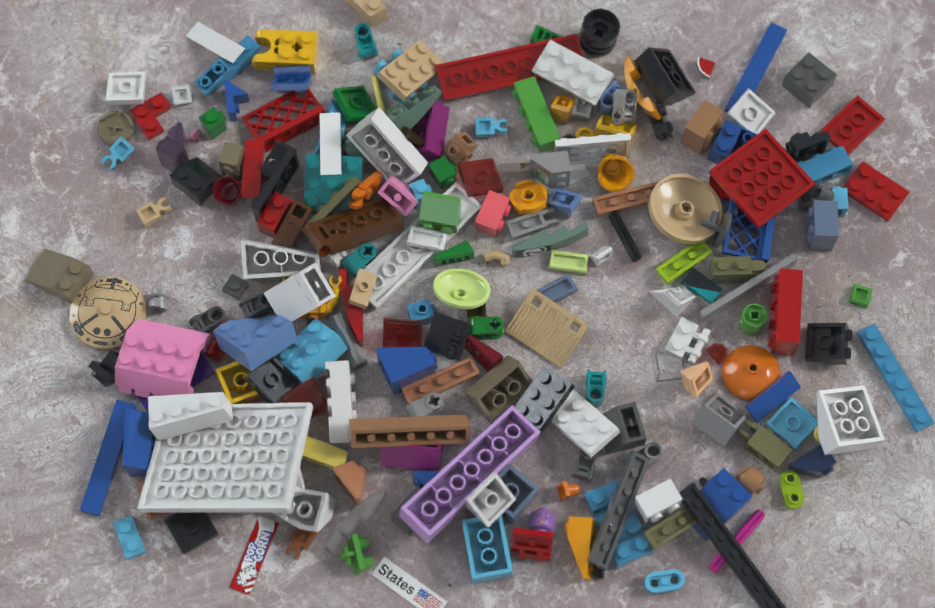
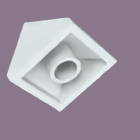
M493 472L465 499L466 508L486 527H489L516 500L496 472Z

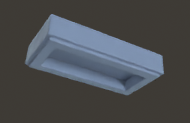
M569 274L537 291L557 303L578 292V288Z

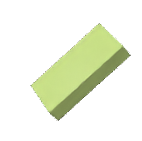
M551 250L549 270L586 275L589 255Z

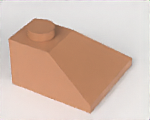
M352 460L334 467L333 473L335 480L360 510L363 506L366 486L364 474H366V471L360 463L357 465Z

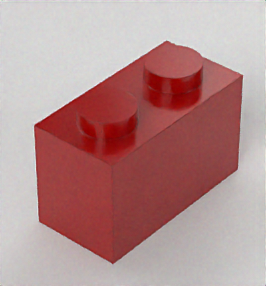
M277 192L274 193L257 222L261 233L272 238L275 237L293 204L292 199Z

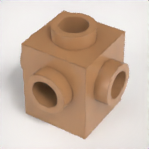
M466 132L459 133L449 139L447 142L448 146L444 151L456 163L467 162L473 156L472 152L478 144Z

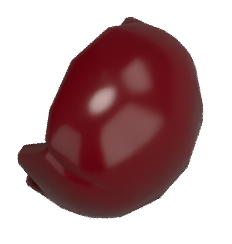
M230 176L220 177L213 185L212 191L215 199L224 205L233 206L242 198L241 184Z

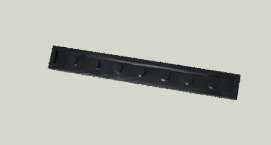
M694 482L679 492L686 509L759 608H786Z

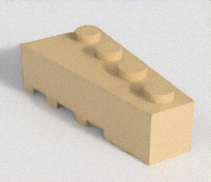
M344 0L370 27L387 20L386 8L381 0Z

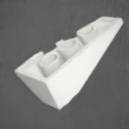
M306 490L305 493L293 497L290 512L272 513L300 530L319 532L332 519L336 499L325 492Z

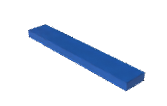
M772 22L770 23L732 94L725 112H728L748 88L755 93L788 29Z
M116 399L80 507L81 512L96 516L101 515L123 448L125 408L135 409L136 405Z

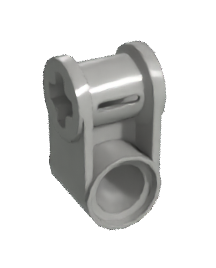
M617 89L614 92L612 120L616 125L622 123L631 125L636 122L637 94L634 90Z
M432 392L408 404L406 410L410 417L435 416L444 410L445 404L439 393ZM433 401H436V402L438 403V405H437V406H434V404H432V402H433Z
M650 442L633 451L650 459L648 467L661 460L663 449L659 443ZM655 449L659 454L655 457L650 456L648 451ZM629 453L623 457L625 461H627Z

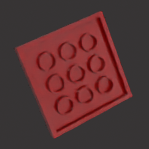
M767 129L761 131L709 171L713 179L757 229L774 218L815 185L814 181Z

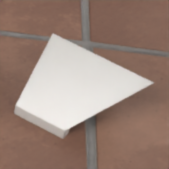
M684 284L680 287L649 291L676 317L697 297Z

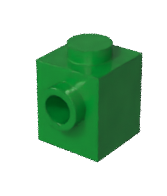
M212 107L199 116L202 128L212 140L227 130L225 123L227 119L222 111L218 112Z
M445 156L429 164V173L440 189L448 188L455 183L458 171L453 163L450 164Z

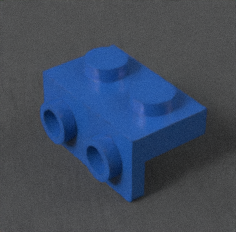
M275 66V78L270 85L271 91H277L278 93L288 91L305 92L312 84L310 66Z

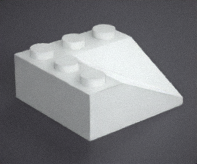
M865 386L817 392L818 437L825 455L867 450L885 440Z

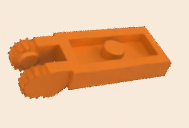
M375 171L352 192L351 196L353 199L350 201L349 207L354 210L360 209L364 201L369 200L375 192H378L382 187L381 179L383 174Z

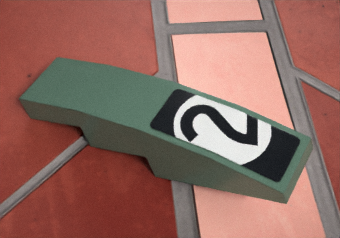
M584 222L570 231L563 226L549 235L544 229L512 248V255L514 258L534 256L565 247L588 236L589 228Z

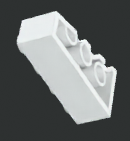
M224 392L148 396L149 429L158 441L233 421L232 404Z

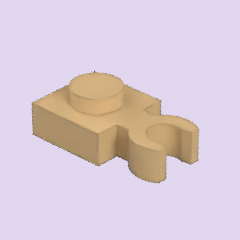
M166 197L159 199L156 205L151 201L136 210L145 227L162 219L161 213H168L172 210L171 205L163 207V204L167 202Z

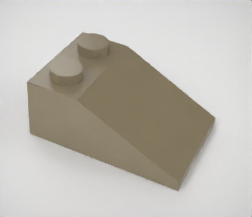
M45 249L25 281L72 304L79 291L89 283L94 273L89 265L73 257Z

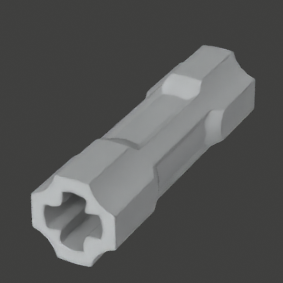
M344 312L333 315L329 322L334 332L341 337L347 347L345 353L353 371L365 367L368 361L356 341Z

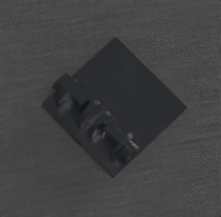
M435 312L423 347L444 355L448 359L459 361L472 324Z

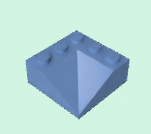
M282 315L229 320L213 330L219 349L250 371L298 341L293 323Z

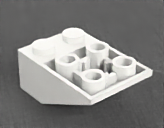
M316 263L309 265L264 292L276 315H282L291 322L335 297L334 292Z

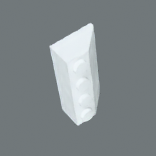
M380 108L368 114L346 135L375 169L383 174L382 176L386 181L394 175L406 184L421 175L428 164L425 158Z

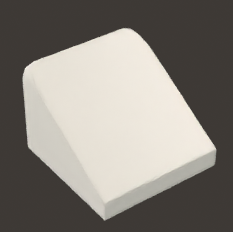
M602 246L591 253L589 257L598 266L611 258L613 249L610 246Z

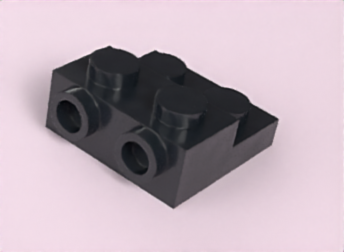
M828 131L823 133L817 132L811 137L808 132L796 133L785 144L786 151L796 162H804L816 154L821 155L825 153L831 136Z
M808 323L805 350L806 362L847 365V359H851V348H848V341H852V330L849 329L846 323Z

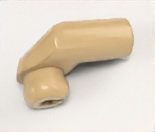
M498 249L483 253L485 262L497 259L500 260L502 266L509 265L511 262L509 259L510 255Z

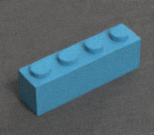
M843 146L838 148L832 147L822 155L816 154L808 161L797 162L814 183L819 185L849 173L853 166V162Z

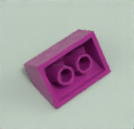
M437 100L417 124L411 128V130L418 133L424 139L423 145L419 146L409 140L425 160L429 162L439 159L443 155L450 108Z
M443 444L381 447L380 466H386L387 468L400 467L408 470L425 469L426 471H440Z

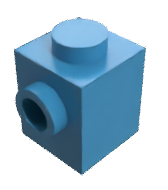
M429 299L407 305V312L413 329L432 323L434 314L437 311L435 305L430 304Z

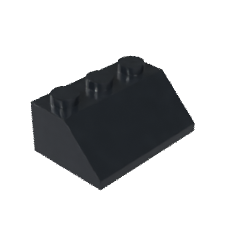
M648 47L634 60L638 71L644 76L647 86L653 91L655 99L659 104L672 105L696 93L669 49Z

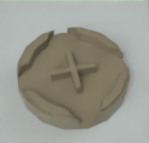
M112 111L101 117L97 131L100 139L105 144L112 146L121 136L127 142L130 141L134 135L135 126L132 118L127 113Z

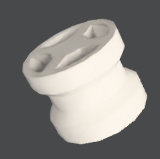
M342 251L334 255L329 254L326 258L333 266L339 268L341 262H343L348 254Z

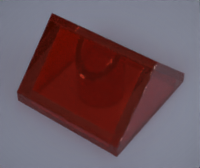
M383 319V348L422 347L423 320Z

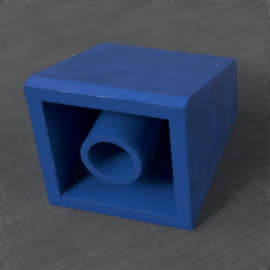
M427 347L376 349L378 364L393 395L401 393V388L436 373V369H438L437 359L433 352H429Z

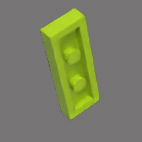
M705 241L691 244L657 267L656 272L666 285H669L692 267H695L711 256L713 251Z

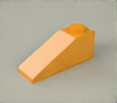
M569 516V520L565 523V533H567L582 577L592 581L593 564L587 562V559L595 542L597 520L589 517Z

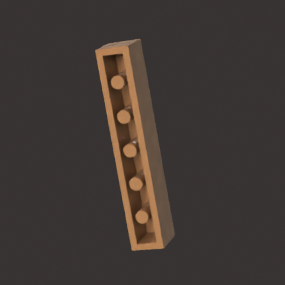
M466 415L349 419L348 438L351 448L464 444L470 441V423Z

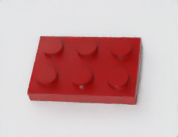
M857 95L820 132L828 131L831 136L829 142L836 148L843 146L849 156L885 121V118Z
M864 161L861 162L842 187L847 188V195L887 222L910 193Z

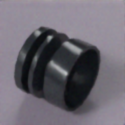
M600 8L586 14L579 33L580 46L585 53L594 57H602L611 53L614 49L621 27L619 19L614 13Z

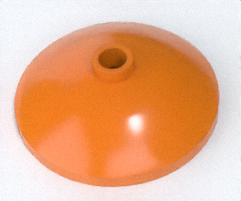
M745 345L734 349L728 354L722 366L724 385L731 394L745 401H752L780 378V367L775 357L766 349L755 345ZM749 367H755L756 371H751Z

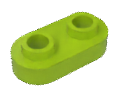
M786 470L779 478L783 503L786 508L797 510L804 502L800 477L794 470ZM787 477H792L794 481L789 482ZM791 496H796L797 501H792Z

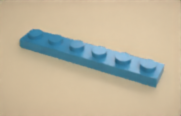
M875 323L859 330L857 336L914 431L917 433L932 426L935 422Z

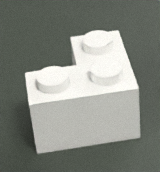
M668 479L636 496L634 503L647 523L650 520L655 522L665 516L670 517L678 512L677 510L680 508L683 499L672 480Z

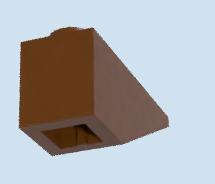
M295 199L271 244L291 248L305 221L308 219L312 208Z

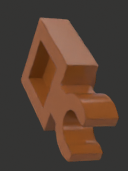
M296 527L289 538L293 544L285 549V554L288 556L290 551H296L294 560L297 561L301 556L300 550L302 548L306 551L308 550L317 532L300 530Z

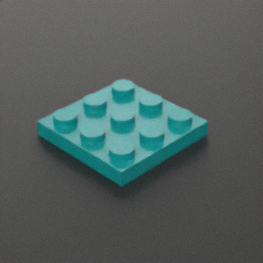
M306 153L303 203L311 207L313 211H317L321 205H326L331 200L330 197L334 192L340 191L344 187L343 184L348 178L355 176L362 181L363 157L341 156V174L320 175V154ZM350 196L335 212H342L350 209L349 204L350 201H352L353 199L352 196Z

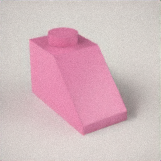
M394 175L388 178L377 192L406 217L418 203L410 189Z

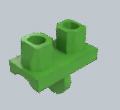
M358 534L351 535V538L347 540V546L342 547L344 553L338 557L340 561H346L347 567H353L354 575H360L364 570L371 568L374 562L371 555L364 557L362 555V551L369 548L368 538L358 537Z

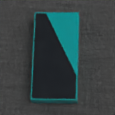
M694 267L681 280V284H684L709 304L715 302L723 292V288Z

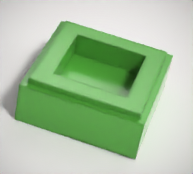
M854 284L849 303L868 308L873 289Z

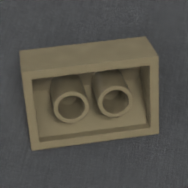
M507 355L467 389L465 393L474 407L492 424L512 405H516L532 380L520 361Z

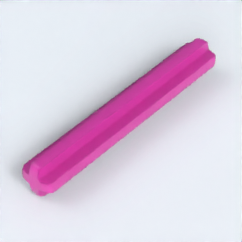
M757 509L734 535L740 546L764 519L765 514L761 510ZM720 553L708 566L715 574L726 563Z

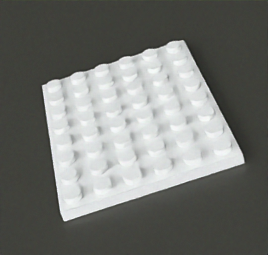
M311 402L232 404L233 421L160 441L156 439L137 509L140 513L290 512L313 405Z

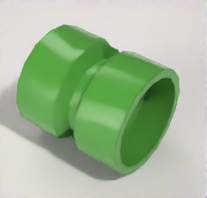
M756 303L747 305L739 320L740 330L748 336H755L761 333L767 320L768 314L766 309Z

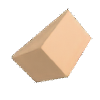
M703 362L680 371L684 388L693 397H697L713 380L709 362Z

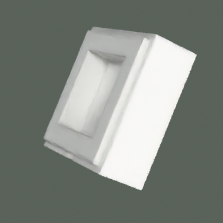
M189 84L171 87L174 106L193 103Z

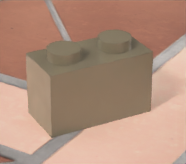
M225 142L218 161L223 177L230 176L241 182L244 148L241 145Z

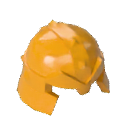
M608 153L597 165L598 181L608 191L617 192L624 190L631 185L634 179L635 170L633 164L625 156Z

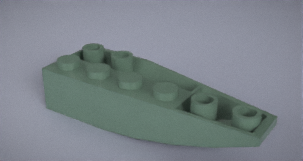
M435 85L429 86L419 94L384 111V113L399 130L403 126L411 129L431 108L442 92ZM349 131L345 132L341 141V147L346 155L363 157V164L368 161L366 157L346 136Z

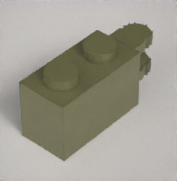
M751 256L712 257L710 263L711 280L714 283H746L751 277H755L765 271L767 265L763 260H751Z
M749 419L745 420V426L754 435L751 436L743 429L736 431L738 436L747 442L744 449L776 473L790 456L793 449L790 448L791 446L788 442L778 439L771 429L764 428L762 425L758 427Z

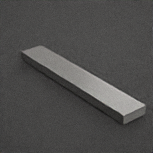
M795 254L789 255L703 308L699 312V321L701 323L707 321L774 279V275L778 274L780 268L790 269L794 267L798 258Z

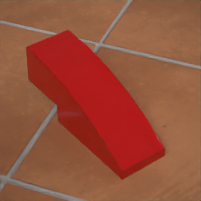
M246 139L241 197L255 198L261 193L264 178L262 177V168L265 160V140Z

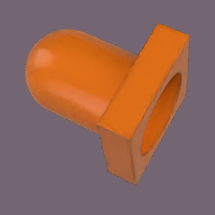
M562 481L557 486L560 501H565L570 496L578 495L580 492L579 485L575 483L567 484V481Z

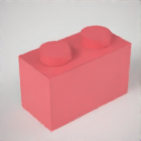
M489 190L475 220V230L496 237L497 233L503 230L505 215L509 216L511 212L510 198Z

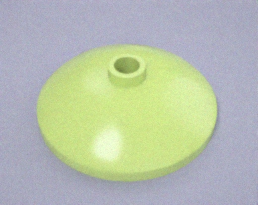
M461 268L448 269L439 273L433 284L435 295L443 303L456 309L468 310L480 307L488 301L491 293L490 285L483 276L474 271Z

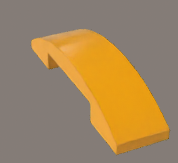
M627 56L624 65L627 87L629 89L631 84L634 83L640 92L636 81L642 78L634 61L630 56ZM640 92L637 97V103L649 116L660 120L661 117L655 104L649 97L643 98Z

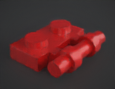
M513 527L510 556L518 557L521 560H524V558L536 559V562H542V560L550 561L554 532Z

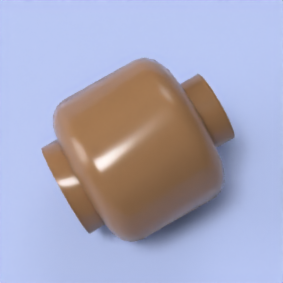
M745 466L736 476L737 481L751 495L754 493L759 495L766 487L763 484L765 476L753 466L748 468Z

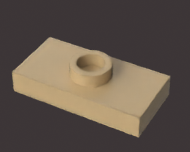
M359 268L348 303L367 309L377 275Z

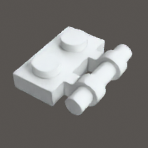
M681 317L664 352L682 360L684 354L689 355L687 361L690 364H695L702 354L701 350L704 344H707L711 331L704 328L702 333H697L699 325ZM692 339L697 341L694 348L689 347Z

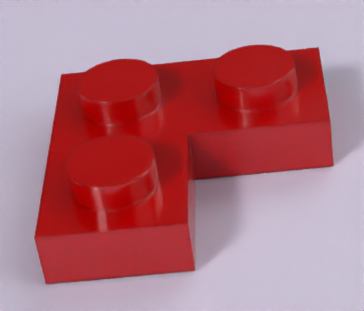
M160 92L144 101V104H139L129 111L148 141L164 133V129L157 120V117L171 110V107Z

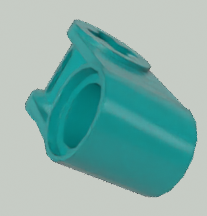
M365 23L358 24L354 31L360 60L373 55L378 56L376 43L369 25ZM366 33L365 36H360L359 34Z
M365 243L343 260L342 266L347 269L353 278L357 276L359 268L363 270L378 256L375 245Z
M587 369L586 400L595 408L603 404L607 370L594 372ZM597 394L600 396V398L593 399L591 398V395Z

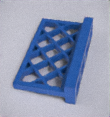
M730 198L728 212L732 214L734 220L732 221L731 219L729 230L723 242L722 254L734 257L751 256V260H763L766 264L770 258L775 217L759 229L753 223L745 228L740 219L746 215L743 214L737 217L734 213V207L737 205ZM735 222L742 230L736 235L731 229V225ZM752 227L758 232V237L754 240L748 232ZM743 233L749 240V243L744 246L737 238ZM732 240L739 247L736 251L728 249V243ZM750 244L756 250L755 256L748 254L745 249Z

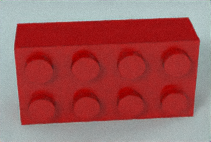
M780 268L778 274L774 275L773 282H771L770 293H773V297L770 300L769 310L772 311V316L769 318L768 328L771 329V334L768 336L767 346L771 347V354L794 356L799 346L803 270Z

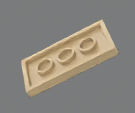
M419 40L379 71L377 77L404 101L437 74L435 65L444 62Z

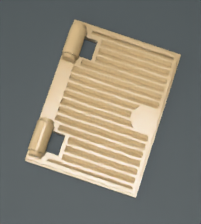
M532 288L505 329V332L562 369L590 325ZM534 298L541 302L539 308L531 303ZM572 323L580 328L577 333L569 328Z

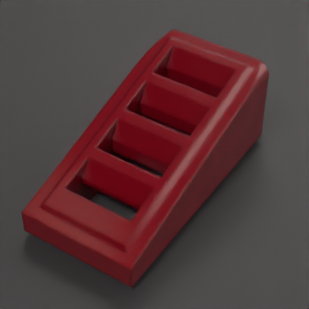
M472 335L467 337L465 349L487 372L503 360L504 356Z

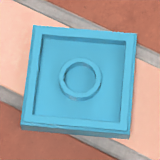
M790 397L766 422L765 426L771 429L779 439L788 442L791 446L790 448L795 452L818 426V419L795 399Z

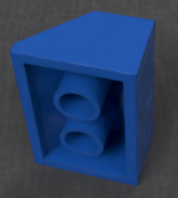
M125 408L122 466L130 477L146 476L156 442L154 434L149 429V413Z

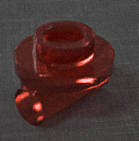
M713 343L706 349L718 365L728 356L727 349L720 343Z

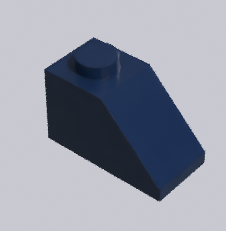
M820 444L790 463L788 470H794L798 474L818 478L821 475L827 476L832 473L837 461L831 454L825 455Z

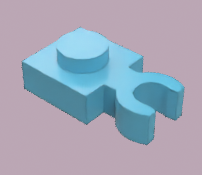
M494 117L475 118L476 138L494 137V132L502 135L507 134V128L500 127L501 125H507V120L500 119L494 122Z
M121 136L108 149L112 154L105 156L102 162L105 163L107 160H112L113 163L109 168L113 170L117 165V161L120 160L123 163L135 151V148Z

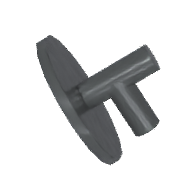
M712 211L710 221L703 218L700 223L701 226L716 231L713 238V247L718 248L727 235L732 219V214L729 212L723 215L720 225L717 224L718 211Z

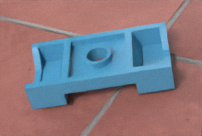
M619 479L584 494V500L591 515L597 520L596 525L598 529H600ZM633 506L612 556L617 569L642 556L654 554V551L642 534L645 531Z

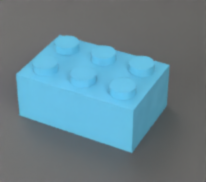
M315 318L297 336L298 341L281 351L275 358L299 381L300 385L307 389L326 370L325 362L336 361L347 350V347L337 333Z
M502 514L489 527H486L477 517L462 520L472 583L476 584L512 577L513 571Z

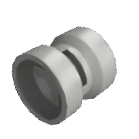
M153 288L150 294L152 299L149 301L148 309L158 313L167 312V300L170 298V292L162 288Z

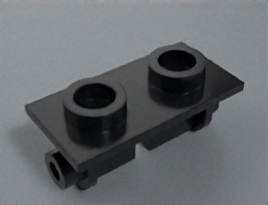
M655 101L661 119L656 120L649 115L648 117L651 124L658 122V124L652 126L656 138L659 141H663L669 135L673 139L672 131H674L671 122L666 119V115H668L664 105L661 106Z

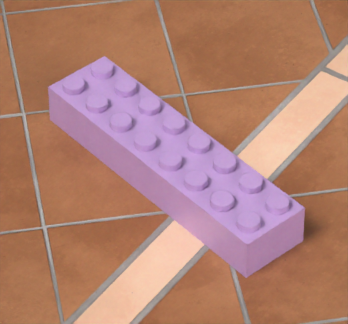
M512 405L400 509L399 517L428 544L466 508V498L493 472L499 475L508 464L512 465L538 440L541 432Z

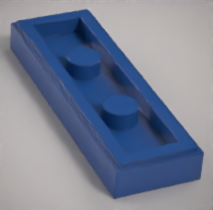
M787 371L749 402L745 408L754 422L758 423L800 389L801 386L792 372Z

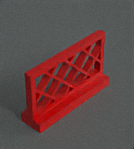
M309 88L306 90V99L297 98L300 93L290 91L241 117L255 140H265V153L272 150L277 141L285 143L320 125V113L326 112ZM291 101L290 107L281 106L282 102ZM295 102L304 103L302 109L293 108ZM307 104L316 106V108L310 111L306 110ZM269 109L275 110L273 116L265 115L266 111ZM279 110L287 112L285 118L277 117ZM291 112L300 114L295 119H289ZM254 117L259 118L257 124H252L248 121ZM262 120H271L269 126L261 125ZM275 121L284 122L283 125L277 128L273 127ZM259 129L267 131L266 134L260 137L257 135Z

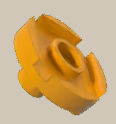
M523 180L515 184L514 189L510 192L511 206L519 215L533 214L546 208L547 190L540 182L538 184L534 183V180ZM526 195L532 197L531 199H525Z

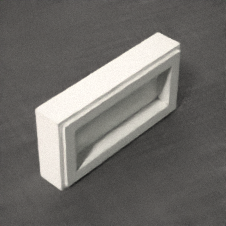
M411 225L406 245L441 253L444 251L448 234Z

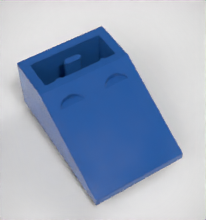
M725 120L707 160L719 164L757 134Z

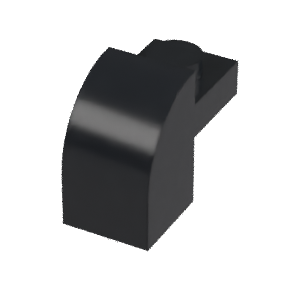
M111 350L101 362L93 360L88 366L93 370L91 375L105 387L115 383V365L119 353Z

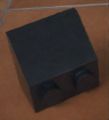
M198 157L182 162L169 175L172 184L200 206L213 193L214 183L220 177H223Z

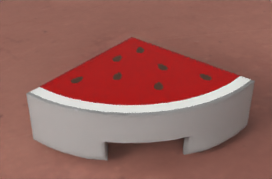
M698 57L696 66L701 76L706 80L710 79L715 62Z

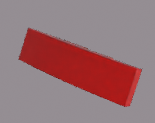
M339 269V276L342 277L340 290L345 314L359 347H363V308L348 303L353 286H348L347 269Z

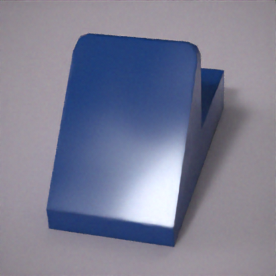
M226 80L224 81L229 119L230 122L238 121L237 114L240 113L239 104L250 102L249 96L245 91Z

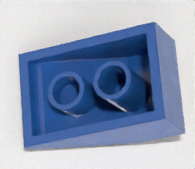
M725 468L719 471L700 490L724 524L729 522L752 498V495ZM698 524L693 526L706 541L709 540Z

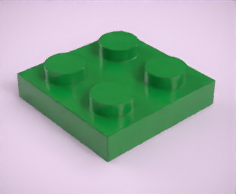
M364 85L335 88L332 92L347 122L361 121L368 114L376 110Z

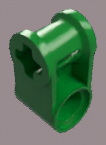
M473 316L467 320L469 324H472L468 336L472 335L476 339L482 340L499 339L504 335V323L500 317Z

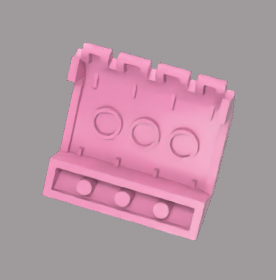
M137 319L126 331L115 365V385L118 386V392L133 394L135 389L136 396L145 398L152 396V393L153 396L193 394L194 389L190 383L200 352L206 353L211 334Z

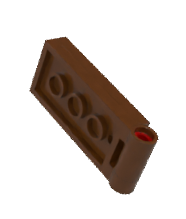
M381 197L364 203L358 210L350 208L318 221L308 222L304 225L302 231L318 255L324 257L329 254L340 253L403 229V217L392 204Z

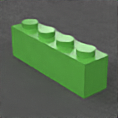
M535 76L515 82L512 96L514 101L519 103L518 110L521 117L524 116L526 120L524 124L527 132H531L533 147H537L539 153L554 149L555 140H560L561 138Z

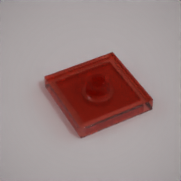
M493 158L458 163L457 168L467 197L487 195L489 190L496 193L503 192L504 188Z

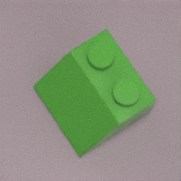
M423 191L419 216L420 227L429 230H440L447 234L457 233L461 216V198Z

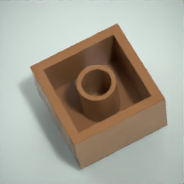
M704 100L685 126L681 144L699 155L703 150L707 151L712 143V137H717L722 128L724 110Z

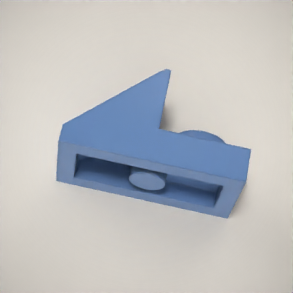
M556 188L548 197L546 204L549 207L562 210L570 218L579 206L582 196L578 193Z

